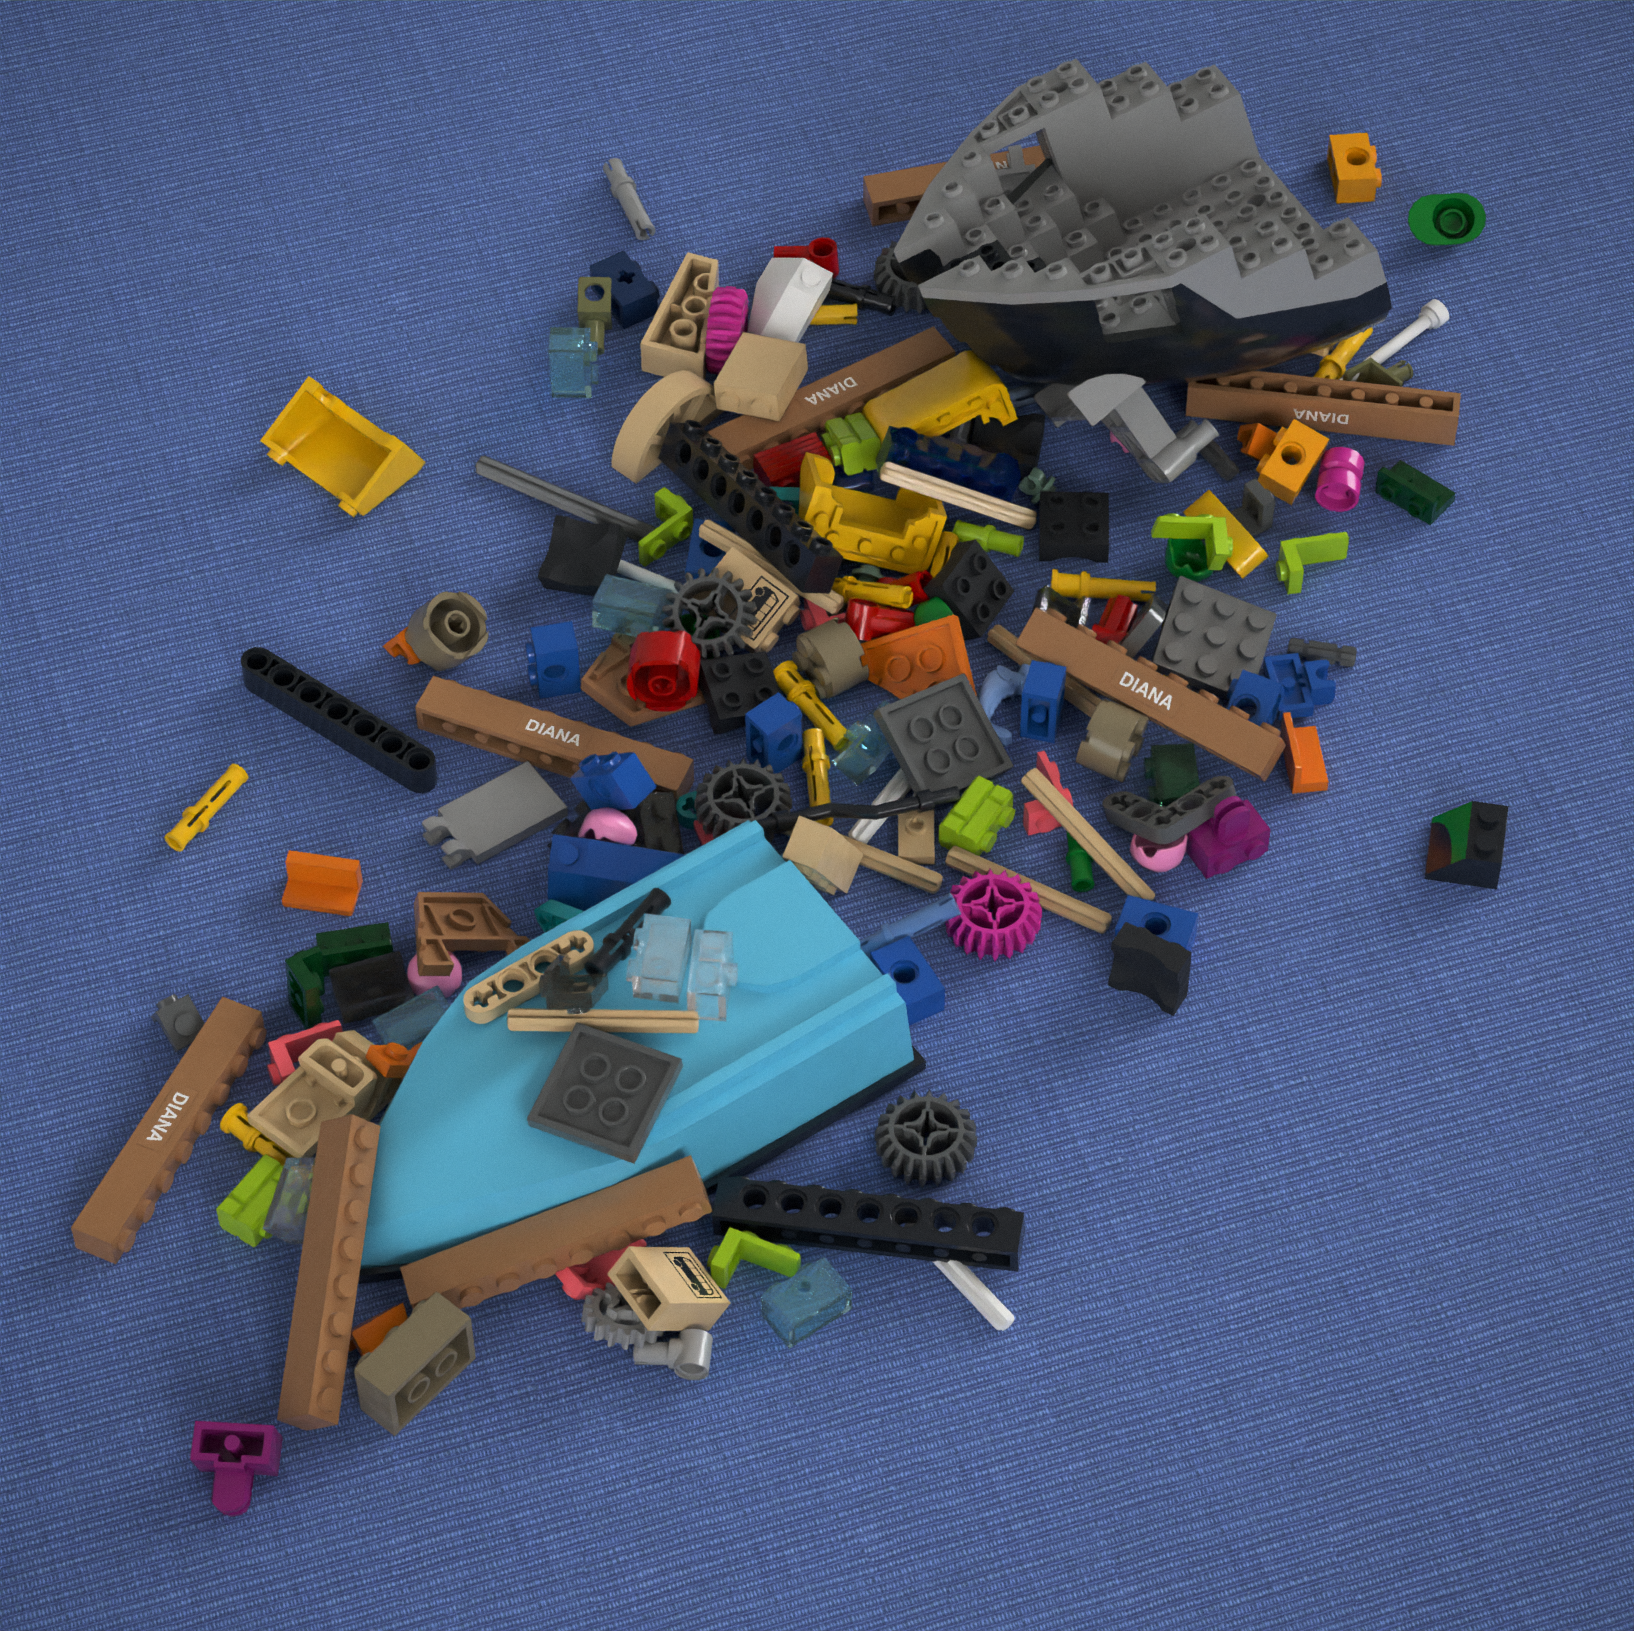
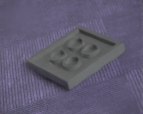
M1179 576L1173 589L1151 662L1158 666L1156 672L1166 676L1171 672L1186 680L1191 686L1203 689L1230 701L1227 698L1228 689L1234 678L1239 680L1242 670L1259 674L1277 614Z
M965 673L883 706L873 713L914 792L930 789L933 792L957 786L959 792L969 787L975 777L981 776L989 780L1008 772L1014 767Z
M576 1022L527 1117L528 1125L635 1164L683 1068L682 1059Z

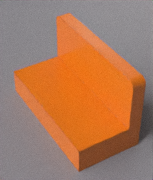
M1283 713L1280 738L1286 744L1283 755L1292 794L1327 791L1328 777L1316 726L1294 728L1291 713Z
M289 850L285 861L288 881L283 893L282 905L296 909L352 916L363 883L360 860Z

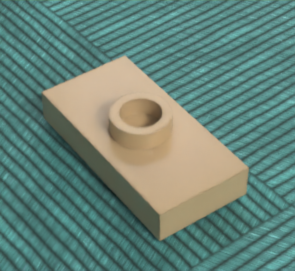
M916 810L898 815V857L915 864H934V810L918 813Z

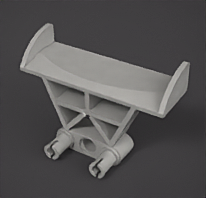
M1104 374L1085 380L1078 386L1051 383L1033 396L1035 402L1056 428H1059L1066 421L1087 420L1093 427L1101 420L1137 459L1139 466L1155 483L1172 482L1196 461L1197 453L1219 436L1218 431L1207 419H1204L1200 425L1194 420H1190L1188 424L1174 434L1142 388V385L1146 383L1144 379L1128 374Z

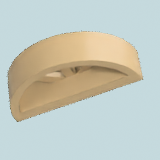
M687 370L671 373L655 383L640 398L623 423L613 449L612 468L636 484L662 463L658 457L670 422L685 423L686 420H693L705 427L725 411L716 408L714 386L697 374Z

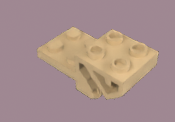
M355 1030L337 1032L333 1041L327 1038L317 1039L298 1057L300 1066L247 1115L248 1122L304 1164L317 1152L322 1121L350 1114L370 1121L392 1100L403 1078H385L365 1058L370 1045L374 1044Z

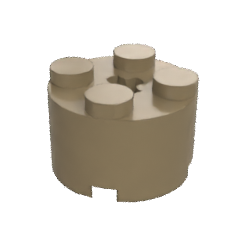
M460 591L458 593L441 592L412 614L408 629L405 632V639L417 657L425 664L431 666L436 671L452 669L477 654L485 646L489 631L486 632L485 623L487 615L481 604L471 595Z
M837 617L798 635L796 639L797 651L792 653L793 662H795L800 672L805 671L809 681L815 685V694L820 700L823 698L830 699L866 681L869 677L868 664L862 667L859 659L865 653L857 636L845 621L838 624L839 618Z
M1101 700L1086 728L1089 731L1085 741H1081L1076 763L1123 783L1131 767L1129 761L1132 755L1137 757L1145 740L1143 734L1150 718L1113 701Z

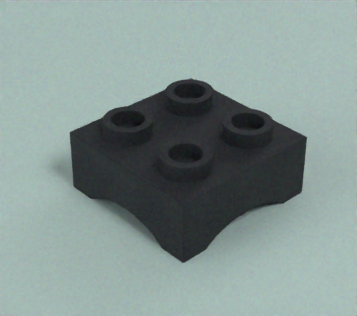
M1037 413L1017 415V420L1005 426H1002L997 418L990 417V422L984 424L979 415L976 416L973 437L967 457V474L1022 481L1025 476L1028 478L1031 470L1038 465L1044 436L1045 415Z
M1040 491L1039 561L1051 562L1061 558L1078 557L1094 562L1108 563L1109 493Z
M556 515L549 549L538 574L540 582L545 589L609 599L627 535L622 526L618 524L587 523L567 516Z
M976 539L957 543L951 551L946 565L923 589L930 599L939 597L947 604L952 613L959 617L964 641L982 637L1014 592V589Z
M766 651L700 660L698 687L706 701L714 735L744 727L745 713L776 693H780Z
M1125 922L1111 944L1114 959L1108 986L1119 991L1127 990L1143 994L1158 1004L1162 1011L1174 1016L1188 993L1192 952L1186 950L1178 943L1166 941L1152 934L1146 928L1136 927Z

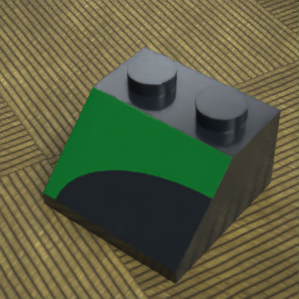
M1471 801L1433 817L1424 879L1497 889L1502 866L1509 806Z

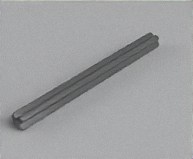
M483 455L476 462V473L595 524L612 523L621 525L627 537L638 542L656 529L648 523Z

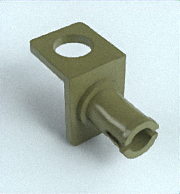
M579 277L578 321L579 328L585 330L584 353L595 356L605 353V330L612 329V281L610 277ZM592 285H598L604 290V296L598 301H590L585 296L586 289Z
M1369 358L1346 370L1343 380L1351 381L1359 373L1355 382L1402 387L1403 382L1412 379L1413 368L1409 363L1406 364L1405 360H1400L1395 365L1386 369L1373 358Z

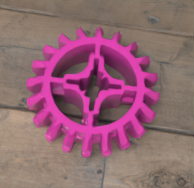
M733 286L717 287L712 293L707 319L705 351L706 367L710 374L719 375L742 333H747L749 301L744 289H737Z
M990 868L986 875H981L975 870L972 879L962 876L960 885H953L950 890L959 906L961 915L945 921L948 937H953L955 947L964 946L966 955L976 951L980 960L985 954L991 955L994 961L997 960L999 954H1004L1010 959L1013 955V950L1023 954L1026 944H1033L1035 934H1038L1041 928L1040 919L1042 918L1037 892H1032L1030 882L1020 884L1019 874L1009 878L1005 869L1000 875L994 874ZM990 909L993 910V917H995V920L992 919V912H990Z

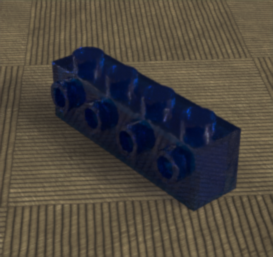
M889 426L876 458L879 478L881 467L885 462L889 461L1011 502L1021 479L1018 460L1008 454H994L982 451L975 445L967 444L964 446L952 443L941 436L930 437L922 435L908 427L896 428Z

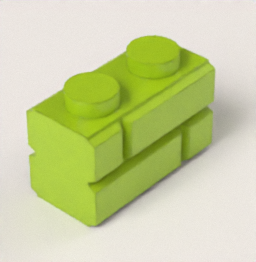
M859 412L847 415L845 419L839 417L826 421L824 424L826 433L821 434L823 446L830 453L834 466L840 465L848 476L861 473L865 468L869 471L883 466L884 460L880 438L864 415Z
M981 776L975 777L960 797V800L956 802L940 823V845L948 850L953 846H957L978 856L983 851L986 853L990 852L996 842L999 829L1001 827L1007 828L1015 816L1016 810L1013 808L1012 792L999 785L995 786L993 782Z
M267 1154L263 1155L216 1208L219 1225L222 1229L235 1237L238 1236L240 1240L252 1247H256L263 1238H271L279 1226L281 1217L287 1210L290 1212L294 1211L301 1203L303 1190L300 1176L297 1172L285 1165L282 1166L280 1162Z

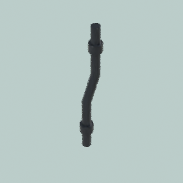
M954 786L933 792L930 789L914 792L912 797L879 805L826 803L789 812L787 809L773 812L771 817L756 821L763 828L764 833L775 831L779 834L791 831L799 815L813 821L830 817L878 820L916 810L918 813L934 810L937 805L960 800V792L958 787Z

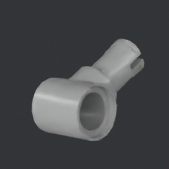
M685 1329L679 1333L678 1338H670L669 1342L656 1341V1343L652 1344L644 1341L642 1349H639L634 1344V1364L668 1365L669 1369H674L675 1374L687 1380L705 1379L709 1375L713 1337L701 1329Z

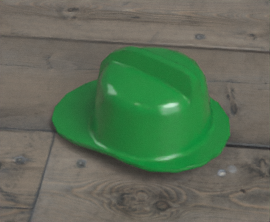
M1465 193L1423 196L1413 203L1408 214V224L1414 236L1425 244L1435 246L1471 242L1481 234L1486 221L1483 205L1477 198Z

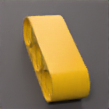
M1209 489L1183 511L1185 516L1191 517L1201 514L1226 517L1227 535L1233 539V553L1231 558H1227L1226 562L1242 579L1269 557L1259 543Z

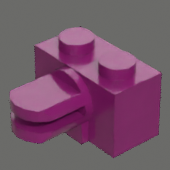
M1231 796L1215 806L1213 817L1187 833L1186 853L1204 877L1208 879L1217 874H1225L1234 866L1249 859L1255 860L1268 851L1271 829L1248 799L1242 801L1239 796Z
M195 1421L190 1460L200 1472H215L211 1500L213 1505L222 1514L234 1517L247 1512L251 1503L254 1475L278 1476L283 1437L274 1425Z

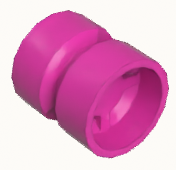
M1334 447L1322 454L1315 498L1317 503L1323 508L1335 512H1344L1353 509L1358 504L1361 489L1360 481L1362 480L1365 462L1357 451L1346 447Z

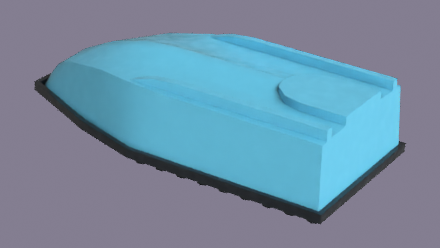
M748 820L529 941L469 981L423 1040L378 1124L380 1126L358 1284L403 1279L400 1269L402 1266L690 1155L701 1175L707 1196H710L717 1191L720 1176H744L926 1069V1060L912 1045L906 1003L897 993L896 982L888 973L885 975L881 974L861 950L860 941L791 860L786 862L765 839L764 830L756 820L752 822ZM653 888H659L670 897L671 905L663 911L659 918L631 947V954L623 961L620 960L602 981L592 978L583 968L515 1007L537 1009L684 1010L698 1012L699 1029L697 1033L607 1032L681 1058L683 1062V1068L634 1164L528 1125L527 1117L571 1032L510 1031L507 1026L508 1012L488 1023L477 1024L466 1017L463 998L466 991L472 986L573 930L587 932L592 937L595 955L603 945L602 941L609 933H614L641 902L647 898ZM643 914L633 925L634 929L647 917V914ZM621 939L609 954L612 955L624 941ZM575 946L570 948L571 951L577 950L579 953L584 951V948L579 950ZM542 962L535 967V970L539 973L547 974L552 972L556 966L550 962ZM510 980L503 985V988L509 992H516L524 984L518 980ZM480 1001L474 1003L475 1005H481L483 1008L488 1006V1003L482 1004Z

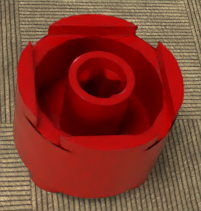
M679 630L675 632H641L636 636L630 650L627 675V690L635 701H637V698L646 703V708L653 711L670 712L685 707L686 701L691 698L694 699L698 690L701 657L697 646L692 642L691 635Z

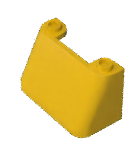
M973 350L963 351L957 356L879 397L869 400L861 412L880 438L882 454L886 462L889 461L910 468V463L915 456L918 459L924 456L921 445L978 415L984 424L990 422V417H994L1000 421L1002 426L1018 419L1004 383L990 365L978 358Z
M310 376L307 377L260 440L270 449L267 455L281 466L288 462L341 500L338 506L353 518L357 513L365 516L418 474L426 463L404 442L371 423L338 397L327 392L320 383Z
M805 453L800 470L799 517L814 526V530L821 537L829 540L833 544L832 547L844 559L907 574L929 568L947 519L942 501L901 487L897 492L895 500L832 485L835 471L831 461L820 455Z

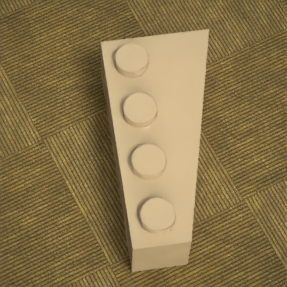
M687 252L640 343L642 371L666 377L671 373L687 370L705 380L707 363L705 362L707 319L712 293L719 287L718 260Z
M799 815L782 858L786 862L791 860L809 883L814 885V888L834 896L836 890L848 893L863 853L833 828Z

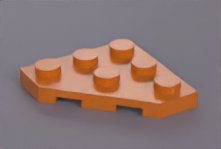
M956 615L947 616L861 643L865 654L860 656L862 667L868 664V680L894 694L899 699L908 697L965 673L976 694L959 617Z

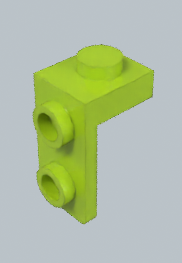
M666 487L661 488L654 494L655 516L664 523L638 543L639 563L644 567L654 560L663 557L666 551L679 541L686 540L693 530V508L680 495L673 494Z
M1168 513L1158 516L1151 529L1152 538L1205 539L1208 570H1222L1227 558H1231L1233 553V539L1227 535L1226 517H1214L1210 514L1191 517Z
M1347 532L1327 533L1319 536L1280 541L1278 561H1276V574L1279 582L1284 581L1287 594L1301 593L1304 575L1303 565L1342 560L1347 557L1349 543Z
M731 1227L728 1229L721 1245H715L712 1248L707 1261V1267L711 1268L712 1279L718 1287L726 1289L741 1259L793 1279H797L801 1273V1256L791 1247L784 1244L776 1245L760 1239L750 1231L741 1232Z

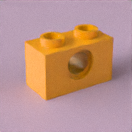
M1368 133L1329 135L1327 163L1336 204L1375 201L1376 188H1381L1380 168H1375L1377 161L1375 145L1370 146Z
M1293 419L1288 429L1282 426L1272 443L1276 446L1272 455L1270 456L1265 453L1256 468V471L1260 473L1258 482L1264 489L1270 490L1274 496L1292 505L1325 452L1329 438ZM1282 457H1293L1297 464H1287L1283 461Z

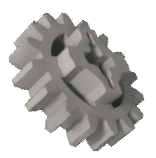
M606 1283L604 1291L596 1287L592 1295H586L581 1317V1322H585L584 1330L586 1332H595L594 1340L596 1341L607 1340L608 1347L614 1346L615 1343H620L623 1350H628L629 1344H635L636 1347L642 1349L644 1341L654 1344L656 1343L657 1336H663L664 1331H648L618 1288L614 1287L611 1283Z

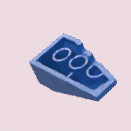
M553 834L548 865V900L553 899L585 911L683 857L684 854Z

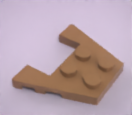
M633 612L625 619L623 628L620 631L617 630L613 635L611 644L606 651L599 654L581 679V690L630 727L706 703L699 687L694 699L691 698L686 701L685 707L670 712L648 709L645 702L638 698L635 701L629 695L627 675L631 647L638 634L641 632L650 633L655 630Z
M418 892L415 898L414 918L419 976H450L454 963L447 951H506L507 955L530 941L526 936H518L510 928L512 921L484 893Z

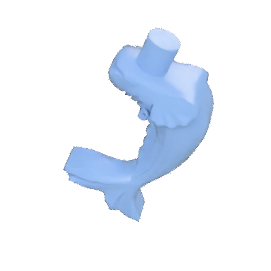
M1022 664L1018 672L998 665L996 670L991 671L985 677L978 700L989 720L1003 699L1010 697L1011 700H1014L1015 696L1022 695L1030 665ZM991 722L1002 745L1007 747L1009 744H1012V733Z

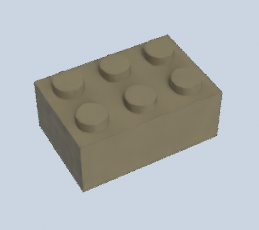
M437 1291L427 1301L422 1300L419 1302L405 1322L400 1326L393 1327L386 1334L383 1342L372 1353L364 1354L356 1364L354 1373L360 1409L393 1436H396L476 1359L471 1317Z

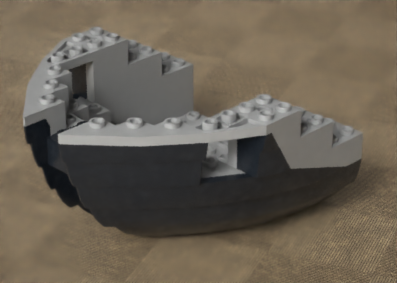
M1077 59L1063 62L1057 68L1041 76L1029 79L1027 83L1018 86L967 136L928 185L894 249L895 257L902 272L909 282L915 281L933 317L940 318L949 332L959 342H967L978 358L988 365H998L1010 376L1025 382L1078 386L1085 380L1104 374H1128L1143 378L1146 383L1142 386L1181 384L1234 376L1281 364L1339 343L1383 322L1389 310L1392 309L1389 289L1377 249L1349 217L1336 221L1325 229L1321 228L1260 157L1241 95L1215 64L1202 68L1196 74L1179 82H1173L1166 86L1146 61L1133 65L1127 71L1111 79L1102 80L1098 84ZM1036 133L1046 159L1006 196L993 161L988 155L1030 134Z

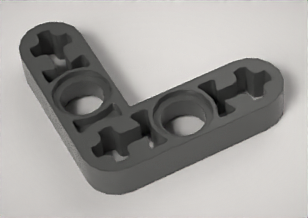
M1155 594L1143 605L1134 618L1132 628L1119 642V645L1128 650L1125 655L1130 658L1137 654L1165 619L1168 605Z
M1217 776L1205 781L1167 807L1160 806L1127 791H1119L1108 795L1102 804L1109 823L1151 842L1168 844L1178 840L1213 817L1214 808L1217 804L1228 797L1237 796L1232 778Z

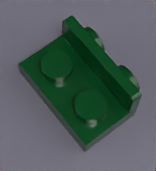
M1401 460L1390 470L1382 467L1377 474L1375 493L1429 525L1455 500L1456 493Z
M388 922L316 933L317 946L322 951L324 977L343 976L352 972L380 970L384 967L395 966Z
M318 946L299 951L292 957L285 959L289 1005L305 1030L322 1023L321 1014L325 1012L320 996L325 994L322 951Z

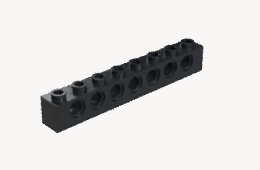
M686 420L685 423L670 422L658 458L802 593L830 594L843 560V556L832 547L833 544L821 537L814 530V526L811 523L800 518L792 506L784 503L776 496L775 490L764 485L758 479L756 473L748 470L741 464L739 457L729 453L722 446L720 440L706 432L704 425L693 420Z
M720 1176L712 1212L714 1235L725 1236L731 1227L741 1232L750 1231L760 1239L768 1242L933 1262L942 1261L948 1263L950 1260H954L966 1266L1016 1272L1019 1271L1025 1235L1024 1212H1017L1008 1207L992 1209L978 1207L972 1203H942L932 1198L917 1200L902 1198L896 1194H866L856 1189H847L845 1191L833 1190L815 1184L799 1186L780 1180L769 1182L750 1180L745 1176ZM752 1205H762L758 1209L749 1208ZM791 1209L800 1210L794 1214L787 1213ZM827 1214H837V1215H838V1216H836V1217H834V1218H826V1217H824V1216L827 1215ZM867 1218L876 1219L874 1222L871 1223L863 1222V1220ZM903 1223H915L911 1227L900 1226ZM943 1227L952 1228V1230L948 1232L939 1231V1229ZM980 1232L991 1233L990 1235L984 1237L976 1235Z

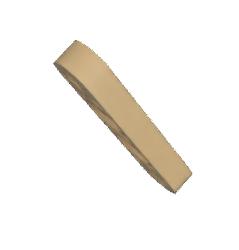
M581 930L568 932L472 986L466 991L463 998L466 1017L477 1024L488 1023L505 1014L509 1009L519 1006L585 968L584 964L594 956V941L587 932ZM575 946L579 950L584 948V951L579 953L577 950L571 951L570 948ZM542 962H550L556 966L552 972L542 974L535 970V967ZM510 980H518L524 984L516 992H509L503 988V985ZM480 1001L482 1004L488 1003V1006L483 1008L481 1005H475L474 1003Z

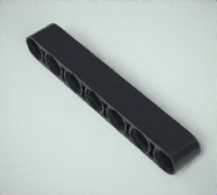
M254 647L243 653L241 656V666L244 684L250 692L410 791L423 794L435 788L438 780L434 753L429 748L262 647Z

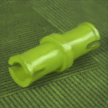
M957 520L953 528V533L958 536L959 542L976 539L985 552L994 550L1019 557L1023 549L1024 536L996 530V527L988 524L983 527Z

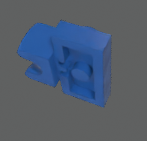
M1298 653L1264 657L1263 669L1266 678L1282 683L1285 691V696L1277 713L1278 720H1282V714L1286 712L1291 713V718L1313 716L1315 705L1333 702L1336 683L1334 680H1327L1330 664L1328 660L1307 661L1302 666Z

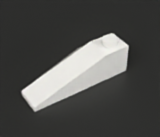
M771 258L756 283L747 333L799 343L830 291L833 273L805 258Z

